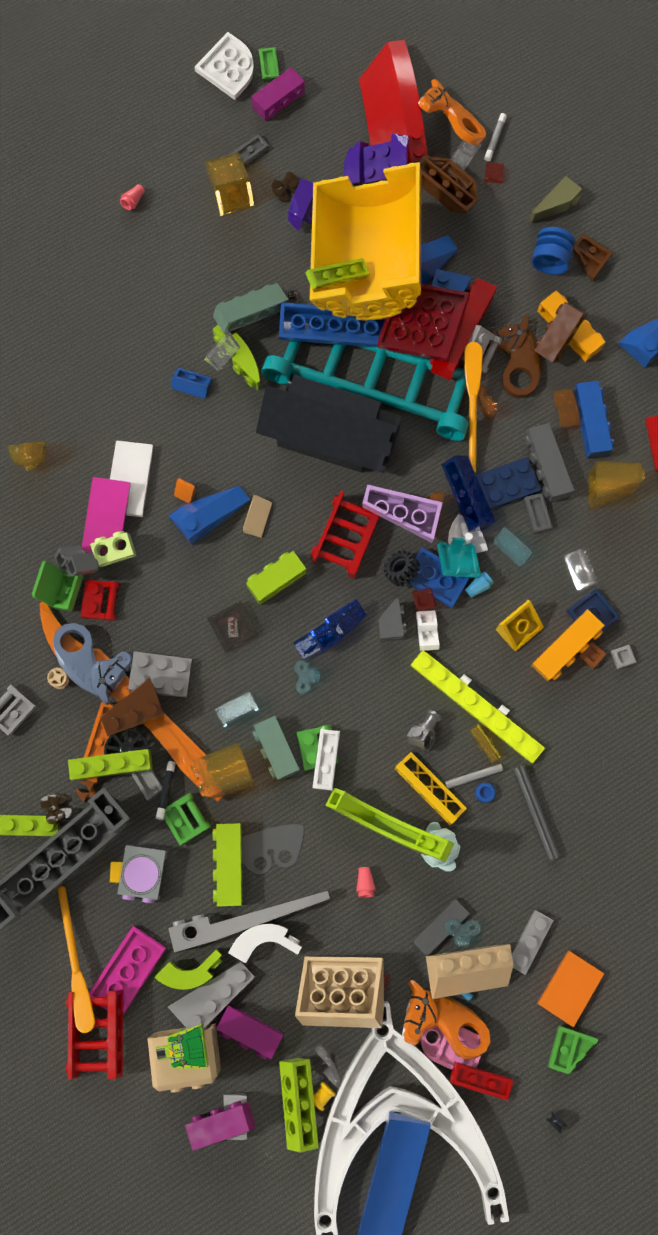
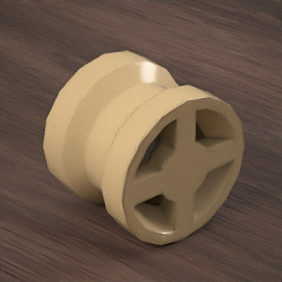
M61 668L52 669L47 676L50 685L56 689H64L70 681V678Z

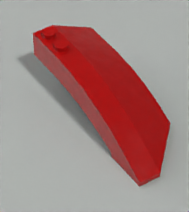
M405 40L387 42L359 78L370 146L390 142L392 134L410 135L408 164L418 163L425 155L428 156L411 59Z

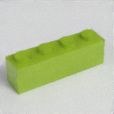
M149 749L68 760L70 780L73 781L153 770L151 750Z
M216 824V829H213V841H216V849H213V861H217V869H213V882H217V890H213V902H217V906H243L242 824Z

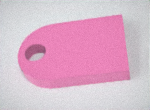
M438 1026L427 1030L421 1039V1047L425 1055L432 1061L451 1070L455 1061L477 1068L481 1056L476 1059H464L455 1054ZM461 1027L458 1032L460 1042L469 1049L478 1048L480 1044L479 1035ZM429 1031H435L438 1035L437 1040L433 1043L428 1042L426 1039Z

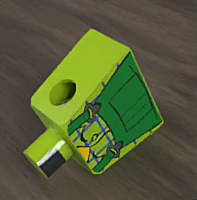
M203 1023L168 1035V1045L156 1047L157 1059L170 1058L171 1068L205 1069L209 1066Z

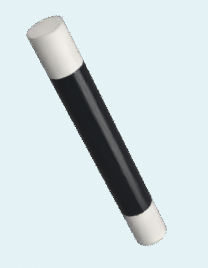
M465 674L460 678L462 682L506 716L510 711Z
M168 761L156 814V819L158 820L164 819L176 765L173 761Z

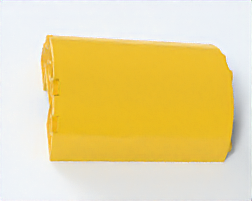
M420 162L383 169L387 181L362 184L354 187L349 177L345 176L313 183L311 269L364 258L371 274L367 278L314 290L310 285V301L322 311L325 309L332 311V315L341 318L355 316L356 320H377L398 315L402 309L411 308L417 302V297L421 294L422 171Z

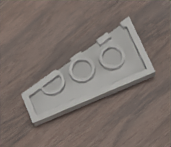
M240 962L174 1002L168 1008L186 1028L203 1023L205 1029L253 981L255 976Z

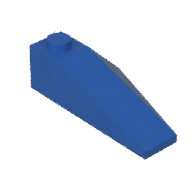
M658 319L630 331L619 342V345L644 368L658 356Z
M237 486L184 504L170 514L169 518L192 545L251 500L241 487Z

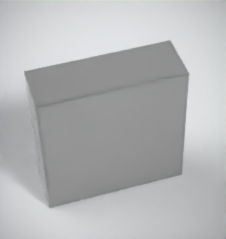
M630 645L610 652L617 670L636 663Z

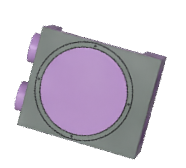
M126 845L117 894L123 895L122 899L133 901L135 897L143 898L142 902L154 903L155 900H160V884L164 860H167L168 851Z

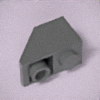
M395 599L378 619L380 642L403 640L404 634L407 633L406 623H402L401 616L404 615L403 604L399 603V599Z

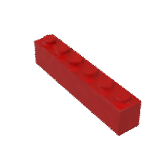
M479 278L476 279L474 284H470L467 290L470 298L449 361L431 359L430 364H432L430 372L447 380L452 379L476 325H480L494 298L497 286Z

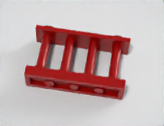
M340 491L339 496L335 495L332 506L334 508L318 546L314 545L310 556L313 557L314 564L317 563L320 557L346 567L348 577L355 579L380 516L363 507L343 500L344 491ZM342 507L367 517L369 520L367 526L363 525L362 527L336 517L339 508ZM336 524L359 533L362 536L360 543H353L330 534L332 525ZM326 540L353 550V553H355L353 560H346L323 551Z
M123 989L108 991L106 997H90L92 1006H106L108 1008L106 1019H95L94 1028L106 1027L108 1029V1038L99 1041H80V1031L76 1027L73 1010L74 992H69L66 1000L68 1008V1061L66 1063V1073L68 1074V1080L80 1077V1071H106L108 1079L122 1077ZM106 1049L108 1051V1060L106 1062L80 1063V1050Z

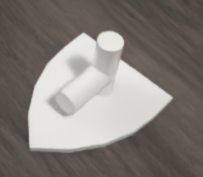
M458 514L452 522L448 544H451L453 538H464L465 542L463 545L475 544L476 553L488 551L486 541L479 528L468 518Z

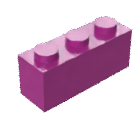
M290 67L251 96L252 108L264 121L273 118L277 112L288 107L293 100L300 98L304 94L305 81Z
M230 1004L216 1028L220 1031V1036L228 1040L232 1037L238 1041L237 1045L246 1050L249 1047L256 1051L255 1054L264 1060L267 1057L272 1059L283 1037L282 1032Z
M241 1100L229 1104V1109L223 1110L222 1107L211 1110V1115L204 1117L202 1113L191 1117L192 1122L185 1125L192 1151L256 1128L249 1102L242 1104Z

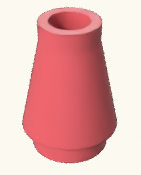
M137 184L134 188L121 195V205L129 211L135 209L145 193L144 188Z
M370 867L358 868L359 874L356 889L358 897H374L376 888Z

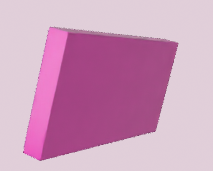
M98 477L92 478L82 549L86 553L92 552L90 544L94 543L95 539L100 537H106L107 539L113 537V533L124 531L131 487L130 482ZM122 541L118 543L119 550H121ZM103 546L100 549V555L108 553L107 546Z
M132 926L89 992L90 997H106L108 991L123 989L124 1016L167 948L137 927ZM100 1006L106 1011H108V1008L106 1006Z

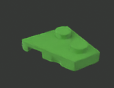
M558 1025L547 1067L570 1074L576 1067V1064L586 1056L588 1050L598 1042V1039Z

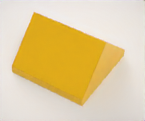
M527 600L502 621L496 628V631L514 651H517L542 630L544 626L531 601Z

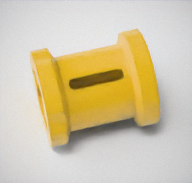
M321 1082V1087L314 1094V1105L323 1111L326 1103L331 1097H335L336 1093L326 1083Z

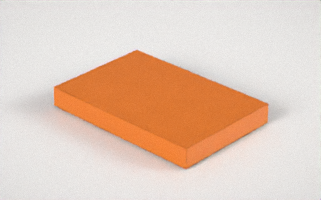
M567 951L537 1004L574 1027L604 973L572 952Z

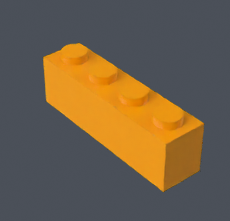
M556 290L540 303L537 312L549 323L555 319L558 307L564 304V302L568 303L567 299ZM584 320L569 346L586 363L602 350L605 341L603 336L592 328L590 322Z
M587 609L531 666L547 681L551 678L555 681L562 674L560 669L564 665L569 667L576 660L573 656L578 651L582 654L590 646L587 642L591 638L596 640L603 633L601 628L605 625Z

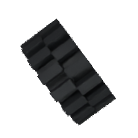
M399 550L396 555L394 553L391 554V559L387 558L388 563H384L386 568H383V571L385 572L384 575L395 586L399 587L400 585L404 587V583L409 585V581L413 582L415 580L413 577L419 575L417 572L420 571V563L409 551L402 550L401 552Z

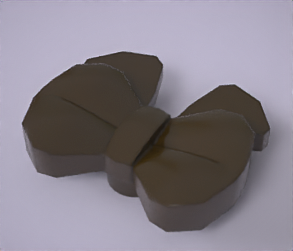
M288 172L284 180H273L271 185L272 191L278 197V200L288 202L289 197L286 190L289 189L294 194L299 181L295 174Z
M50 794L41 799V807L48 811L46 816L47 823L58 824L64 819L68 820L71 816V808L59 809V806L68 800L64 794Z

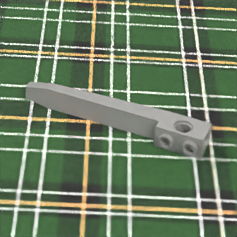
M328 891L211 924L210 916L205 917L204 914L192 917L193 921L185 923L184 919L173 922V927L168 929L174 952L224 938L330 899ZM190 926L195 927L197 930V935L194 938H189L186 934L187 928Z

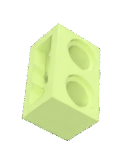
M124 531L113 533V537L107 539L106 537L97 538L94 543L90 544L99 567L136 556L131 536L127 532L124 533ZM123 540L126 541V548L119 550L118 543ZM103 546L108 548V553L105 556L100 555V549Z

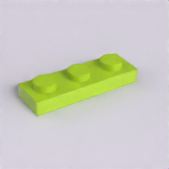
M0 815V835L52 837L60 830V823L49 824L46 821V816Z

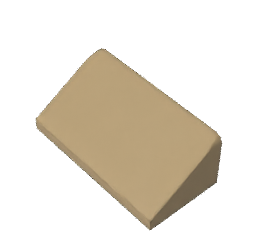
M253 495L243 527L244 533L262 538L272 502Z

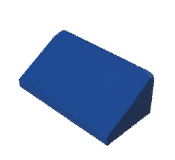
M178 368L172 376L171 388L205 399L213 378Z

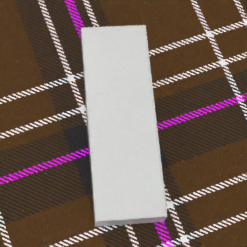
M320 729L313 781L314 789L329 791L333 789L340 731Z

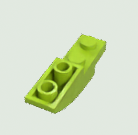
M219 325L213 328V339L219 346L223 345L226 348L227 354L232 358L234 371L238 375L242 374L250 387L254 386L257 390L261 389L256 362L243 339L236 332L232 336H229L227 333L224 334Z

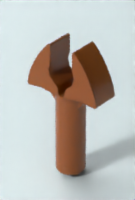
M91 781L80 782L87 786L89 793H82L76 789L77 795L83 802L98 793L94 790L96 783Z

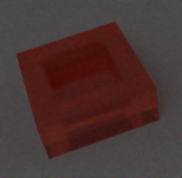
M487 162L484 182L501 184L504 164Z
M432 587L412 592L417 611L436 607L437 604Z

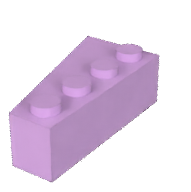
M367 485L363 508L432 543L443 502Z

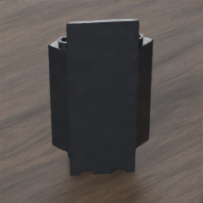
M294 375L292 381H288L286 391L266 385L256 433L276 439L278 447L361 473L363 467L384 473L399 433L402 416L381 410L380 401Z

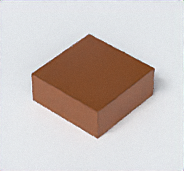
M591 641L589 643L590 646L578 657L594 669L606 653Z

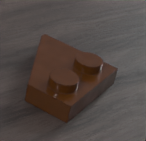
M584 234L575 243L572 251L591 281L596 278L613 253Z

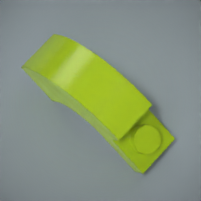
M216 949L198 968L192 970L181 969L170 961L155 978L162 984L174 989L184 990L198 987L214 976L209 969L212 968L214 970L222 962L220 957L223 954Z

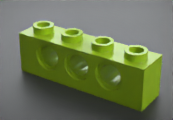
M293 1058L279 1061L287 1149L296 1152L318 1148L310 1059Z

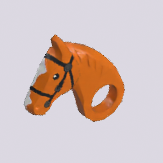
M433 79L431 81L432 88L419 100V106L428 113L442 110L443 114H446L451 122L455 133L462 140L476 146L481 144L486 137L484 127L467 109L449 96L437 79Z
M413 980L408 982L413 993L407 1006L402 1037L406 1043L417 1045L427 1030L438 1026L455 1054L460 1057L476 1059L487 1051L490 1044V1033L485 1023L474 1011L449 996L432 999L431 991L424 990ZM469 1026L477 1031L480 1037L478 1048L469 1049L460 1042L458 1032L461 1027Z

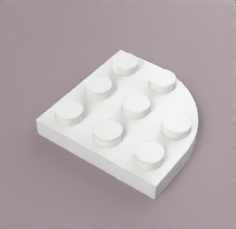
M227 32L195 66V71L235 100L252 80L254 73L252 54L243 42Z

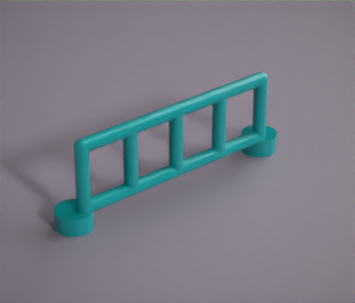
M290 341L284 357L268 356L261 370L262 375L266 379L277 384H287L293 374L438 421L437 433L449 440H463L469 426L468 420L457 414L467 387L465 369L457 367L453 375L454 378H457V382L446 412L415 403L427 369L431 370L430 358L379 349L378 347L357 346L376 352L363 386L334 376L345 345H333L324 372H320L293 363L301 341ZM386 356L416 365L405 399L375 390Z

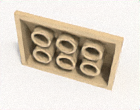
M304 958L295 1017L302 1025L382 1028L384 1011L383 958Z

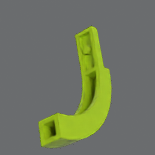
M337 788L333 789L325 805L396 843L443 862H446L454 846V843L447 839L404 823Z

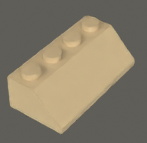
M499 944L426 956L432 999L508 986L514 966L510 944Z

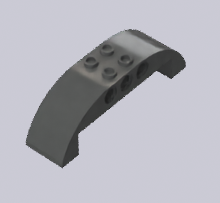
M104 787L88 800L90 803L88 807L0 881V930L23 917L53 894L106 848L125 828L130 818Z

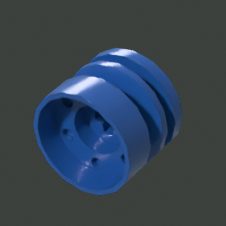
M547 227L540 230L531 260L532 266L536 270L549 275L565 273L571 260L575 243L574 236L569 231L558 227Z

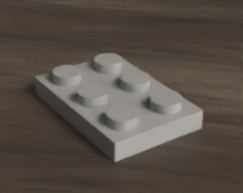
M134 651L128 691H132L151 676L157 694L187 698L192 659Z

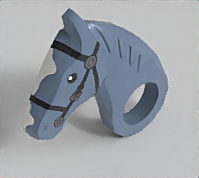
M76 623L63 625L54 635L53 646L60 667L67 676L82 689L99 696L105 705L110 704L109 695L118 687L132 667L133 657L131 654L122 651L110 660L96 661L90 632L83 625ZM69 633H77L84 638V646L77 652H67L61 647V641L64 636Z

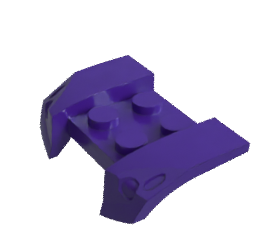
M392 134L390 142L372 146L362 141L357 142L354 147L348 149L344 161V177L348 176L352 184H371L387 181L383 169L408 164L410 135Z
M302 178L294 193L288 211V221L298 231L303 221L312 225L313 183Z

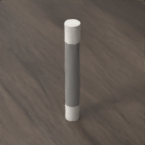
M501 113L484 157L486 161H491L507 115Z

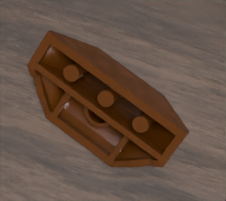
M426 155L419 161L422 171L421 184L424 190L449 211L467 213L479 201L476 180L453 161L447 158Z

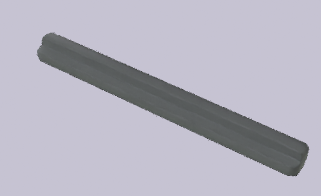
M524 765L518 766L514 771L549 860L558 859L560 854Z

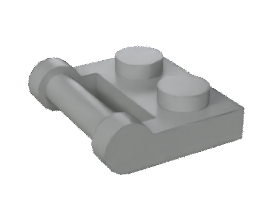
M476 325L468 344L470 342L479 343L484 354L489 341H491L482 361V372L487 373L491 358L497 346L501 344L502 339L482 326Z
M11 684L7 687L6 693L0 698L1 710L13 695L16 697L0 715V729L8 736H11L36 708L32 702Z

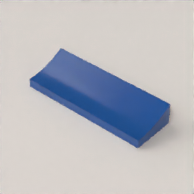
M281 302L279 340L377 347L386 318L377 320H356L355 316L341 318L332 315V311L327 309L322 311L315 305Z
M389 1111L357 1235H402L431 1127L430 1122Z

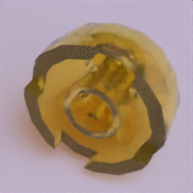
M37 441L20 443L19 445H8L10 458L17 466L25 467V470L36 469V465L41 464L45 460L46 442Z

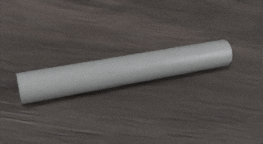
M497 764L445 781L447 789L501 772L503 768L501 764Z

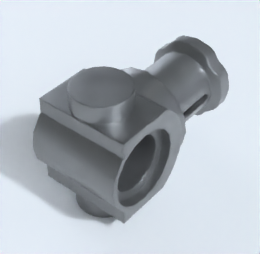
M432 710L427 711V716L423 723L412 726L407 734L408 743L420 748L422 751H430L435 742L434 729L443 720L438 713Z

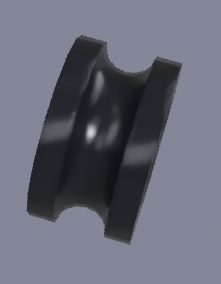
M552 1112L551 1118L546 1120L561 1134L562 1127L567 1125Z

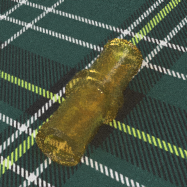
M479 724L469 730L479 744V749L484 751L491 763L502 756L492 744L493 740L491 737H487Z

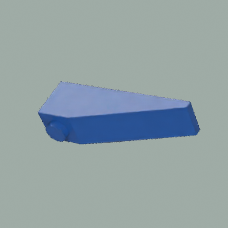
M449 236L421 245V284L426 285L434 277L436 269L444 266L457 252L458 249Z

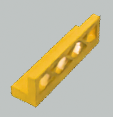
M412 752L394 768L449 825L453 824L467 809ZM410 758L416 763V772H411L404 765ZM419 774H427L430 777V786H425L419 780ZM433 788H441L444 791V800H439L433 794ZM447 803H456L460 810L453 815L448 810Z

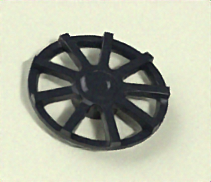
M129 728L108 737L104 746V755L108 754V749L117 750L118 753L149 749L147 740L140 732ZM125 732V742H122L117 734ZM129 732L137 734L131 743L128 741ZM113 737L119 743V747L109 745ZM141 738L145 746L134 747V744Z

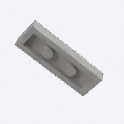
M534 910L512 952L514 969L526 975L554 920Z

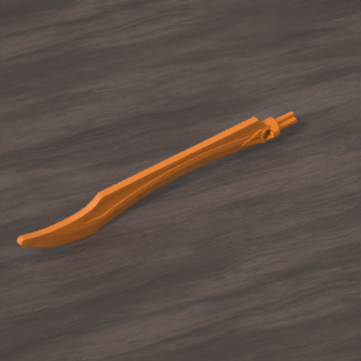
M41 602L40 616L43 630L56 656L53 638L56 631L62 626L52 614L48 605ZM70 634L65 635L61 641V647L71 653L81 650L84 646ZM93 648L96 661L110 660L100 649ZM126 675L118 687L110 694L117 701L131 692L128 691L130 679ZM165 713L163 716L143 723L160 741L179 769L200 790L205 789L217 802L223 798L226 793L213 781L214 777L207 771L208 756Z

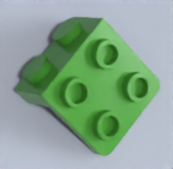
M43 561L33 588L32 597L54 609L72 612L83 575L69 577L67 572L63 573L57 566L48 561Z

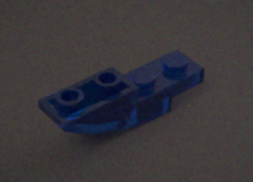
M355 599L325 618V623L294 641L293 644L305 660L319 650L324 652L352 631L367 614L358 600Z

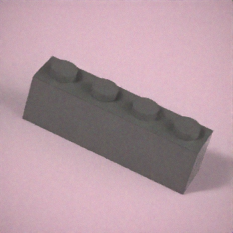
M550 423L529 428L524 436V441L531 450V461L533 464H536L537 477L544 486V496L548 497L549 503L570 497L574 492V488Z

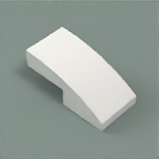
M435 610L416 612L420 651L439 650L440 644Z

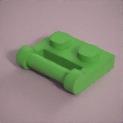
M331 725L297 732L305 771L315 769L319 744L317 735L320 734V729L332 730ZM338 757L336 758V764H339Z
M192 793L167 806L164 819L180 846L211 828L210 823L205 821L195 804ZM187 804L199 825L198 828H193L181 807L182 805Z

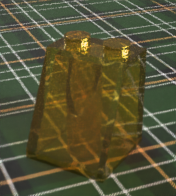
M239 152L204 161L220 216L254 207L249 176Z
M596 461L588 473V509L596 508L632 494L645 479V470H642V463Z
M238 743L193 760L195 766L191 768L195 778L199 777L201 785H198L202 797L206 796L208 800L255 786L244 754Z

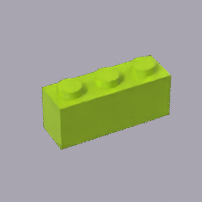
M294 551L286 552L279 557V561L266 565L261 573L251 575L246 585L256 601L261 605L307 574Z

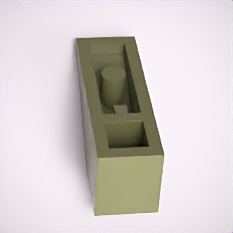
M565 176L532 211L529 222H537L567 211L572 205L576 206L581 199L582 188Z

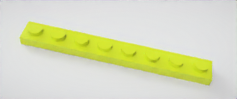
M424 650L411 664L412 668L531 764L534 763L545 749Z

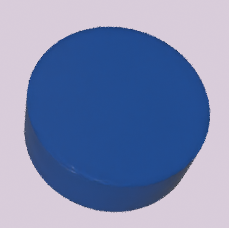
M482 783L477 786L475 796L478 801L488 803L494 799L495 789L489 783Z

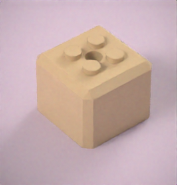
M216 1023L209 1024L204 1029L209 1066L205 1069L171 1068L170 1058L157 1059L156 1047L168 1045L167 1036L186 1029V1027L155 1032L148 1038L152 1084L156 1090L179 1092L183 1091L185 1087L192 1086V1089H199L205 1087V1084L214 1082L221 1071Z

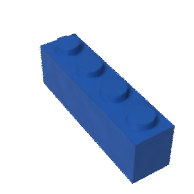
M599 381L578 383L573 392L587 459L607 457L614 449V440L610 438L611 426L610 422L606 419L607 406L603 404V388L600 387Z

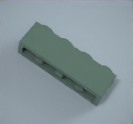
M278 283L266 285L262 289L252 290L244 296H237L228 302L219 303L215 308L213 318L225 334L279 313L281 302L288 303L289 299Z

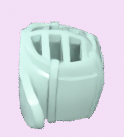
M432 822L427 826L426 832L453 842L454 846L446 862L428 855L421 854V856L431 867H439L445 872L454 871L456 868L454 859L458 857L460 845L455 838L456 835L446 828L441 829L438 822Z

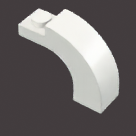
M261 924L242 933L233 943L228 953L247 963L254 949L264 942L279 943L296 954L299 953L302 946L299 945L300 940L291 935L288 938L285 937L288 928L277 924Z

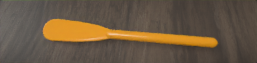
M470 342L464 350L466 386L469 394L470 475L476 474L477 395L481 382L483 358L482 346L477 342Z
M60 886L58 888V895L72 969L71 987L72 992H74L73 1010L75 1024L80 1032L88 1033L94 1028L95 1017L88 988L80 970L66 888Z

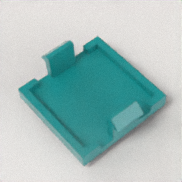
M453 538L451 544L438 542L437 547L443 576L479 578L481 573L475 544L463 545L465 542L464 538Z

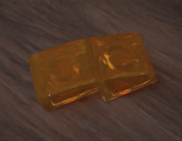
M480 382L477 405L489 420H493L497 412V404L493 402L492 396H486L485 387Z
M572 388L553 391L555 409H558L561 428L581 425Z

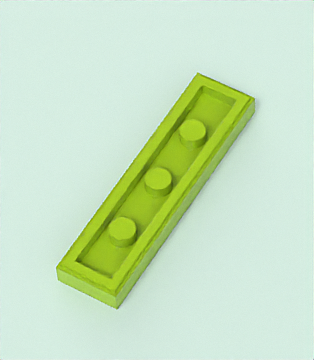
M364 258L313 268L305 272L313 290L367 278L371 275Z

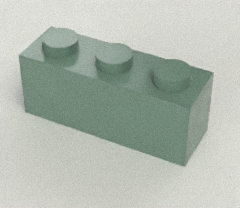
M273 716L253 725L255 731L252 732L256 742L260 741L263 746L260 749L264 760L268 759L271 764L268 769L272 778L277 777V780L280 781L299 772L298 765L276 717Z

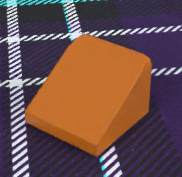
M178 478L174 496L187 503L192 502L197 493L195 486Z

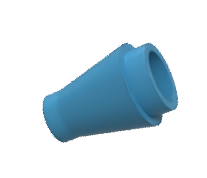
M483 572L479 578H475L465 591L473 598L490 589L494 582L486 572Z

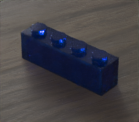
M455 455L441 464L469 532L483 531L495 524L496 521L469 457Z

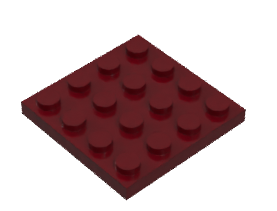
M421 284V294L417 297V302L411 308H404L400 314L386 317L377 347L379 349L448 362L470 298L469 293Z

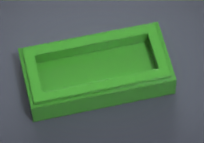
M276 47L259 49L263 83L272 82L280 76Z

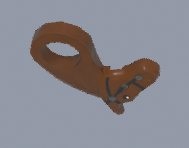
M524 315L521 324L507 325L491 332L502 339L501 344L496 349L504 350L511 355L509 364L502 376V386L508 395L515 398H527L534 393L542 372L541 355L535 352L537 342L528 329V315ZM489 341L486 350H488L491 341ZM522 371L530 377L531 384L527 388H516L510 382V375L513 372Z

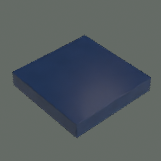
M597 588L566 611L575 622L588 609L605 625L601 628L602 631L621 618Z

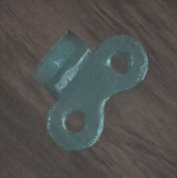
M303 660L296 662L294 670L299 676L296 690L301 694H306L310 690L311 683H318L320 681L319 670L317 667L309 668L308 663ZM301 665L304 667L303 670L299 669ZM302 684L305 685L304 689H301Z
M452 919L446 922L445 930L449 935H454V945L469 946L470 935H477L480 931V925L475 920H469L465 924H460ZM451 925H455L454 930H450ZM471 925L475 926L473 931L470 930Z

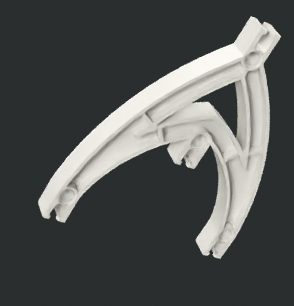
M384 1001L386 1018L382 1020V1024L388 1027V1032L385 1035H379L377 1028H372V1031L356 1053L339 1085L326 1121L318 1155L315 1180L314 1219L316 1235H322V1233L330 1231L333 1232V1235H338L336 1211L340 1190L347 1170L368 1136L382 1122H387L389 1111H397L401 1115L430 1122V1128L454 1147L473 1172L481 1190L485 1219L488 1225L494 1224V1216L491 1214L490 1206L499 1203L502 1212L500 1213L501 1222H509L502 1181L491 1151L474 1117L442 1072L415 1045L406 1043L402 1034L393 1028L390 1005L388 1001ZM386 1051L411 1071L439 1103L437 1105L411 1091L389 1086L369 1100L352 1117L366 1082ZM492 1187L498 1189L494 1197L488 1196V1190ZM328 1215L331 1221L328 1224H322L319 1220L320 1217Z

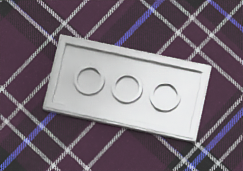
M116 441L110 479L131 483L126 515L143 517L154 446L151 444Z

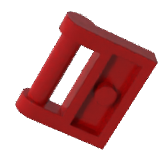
M85 580L81 618L115 621L116 594L120 583L115 581ZM105 589H109L107 613H102Z

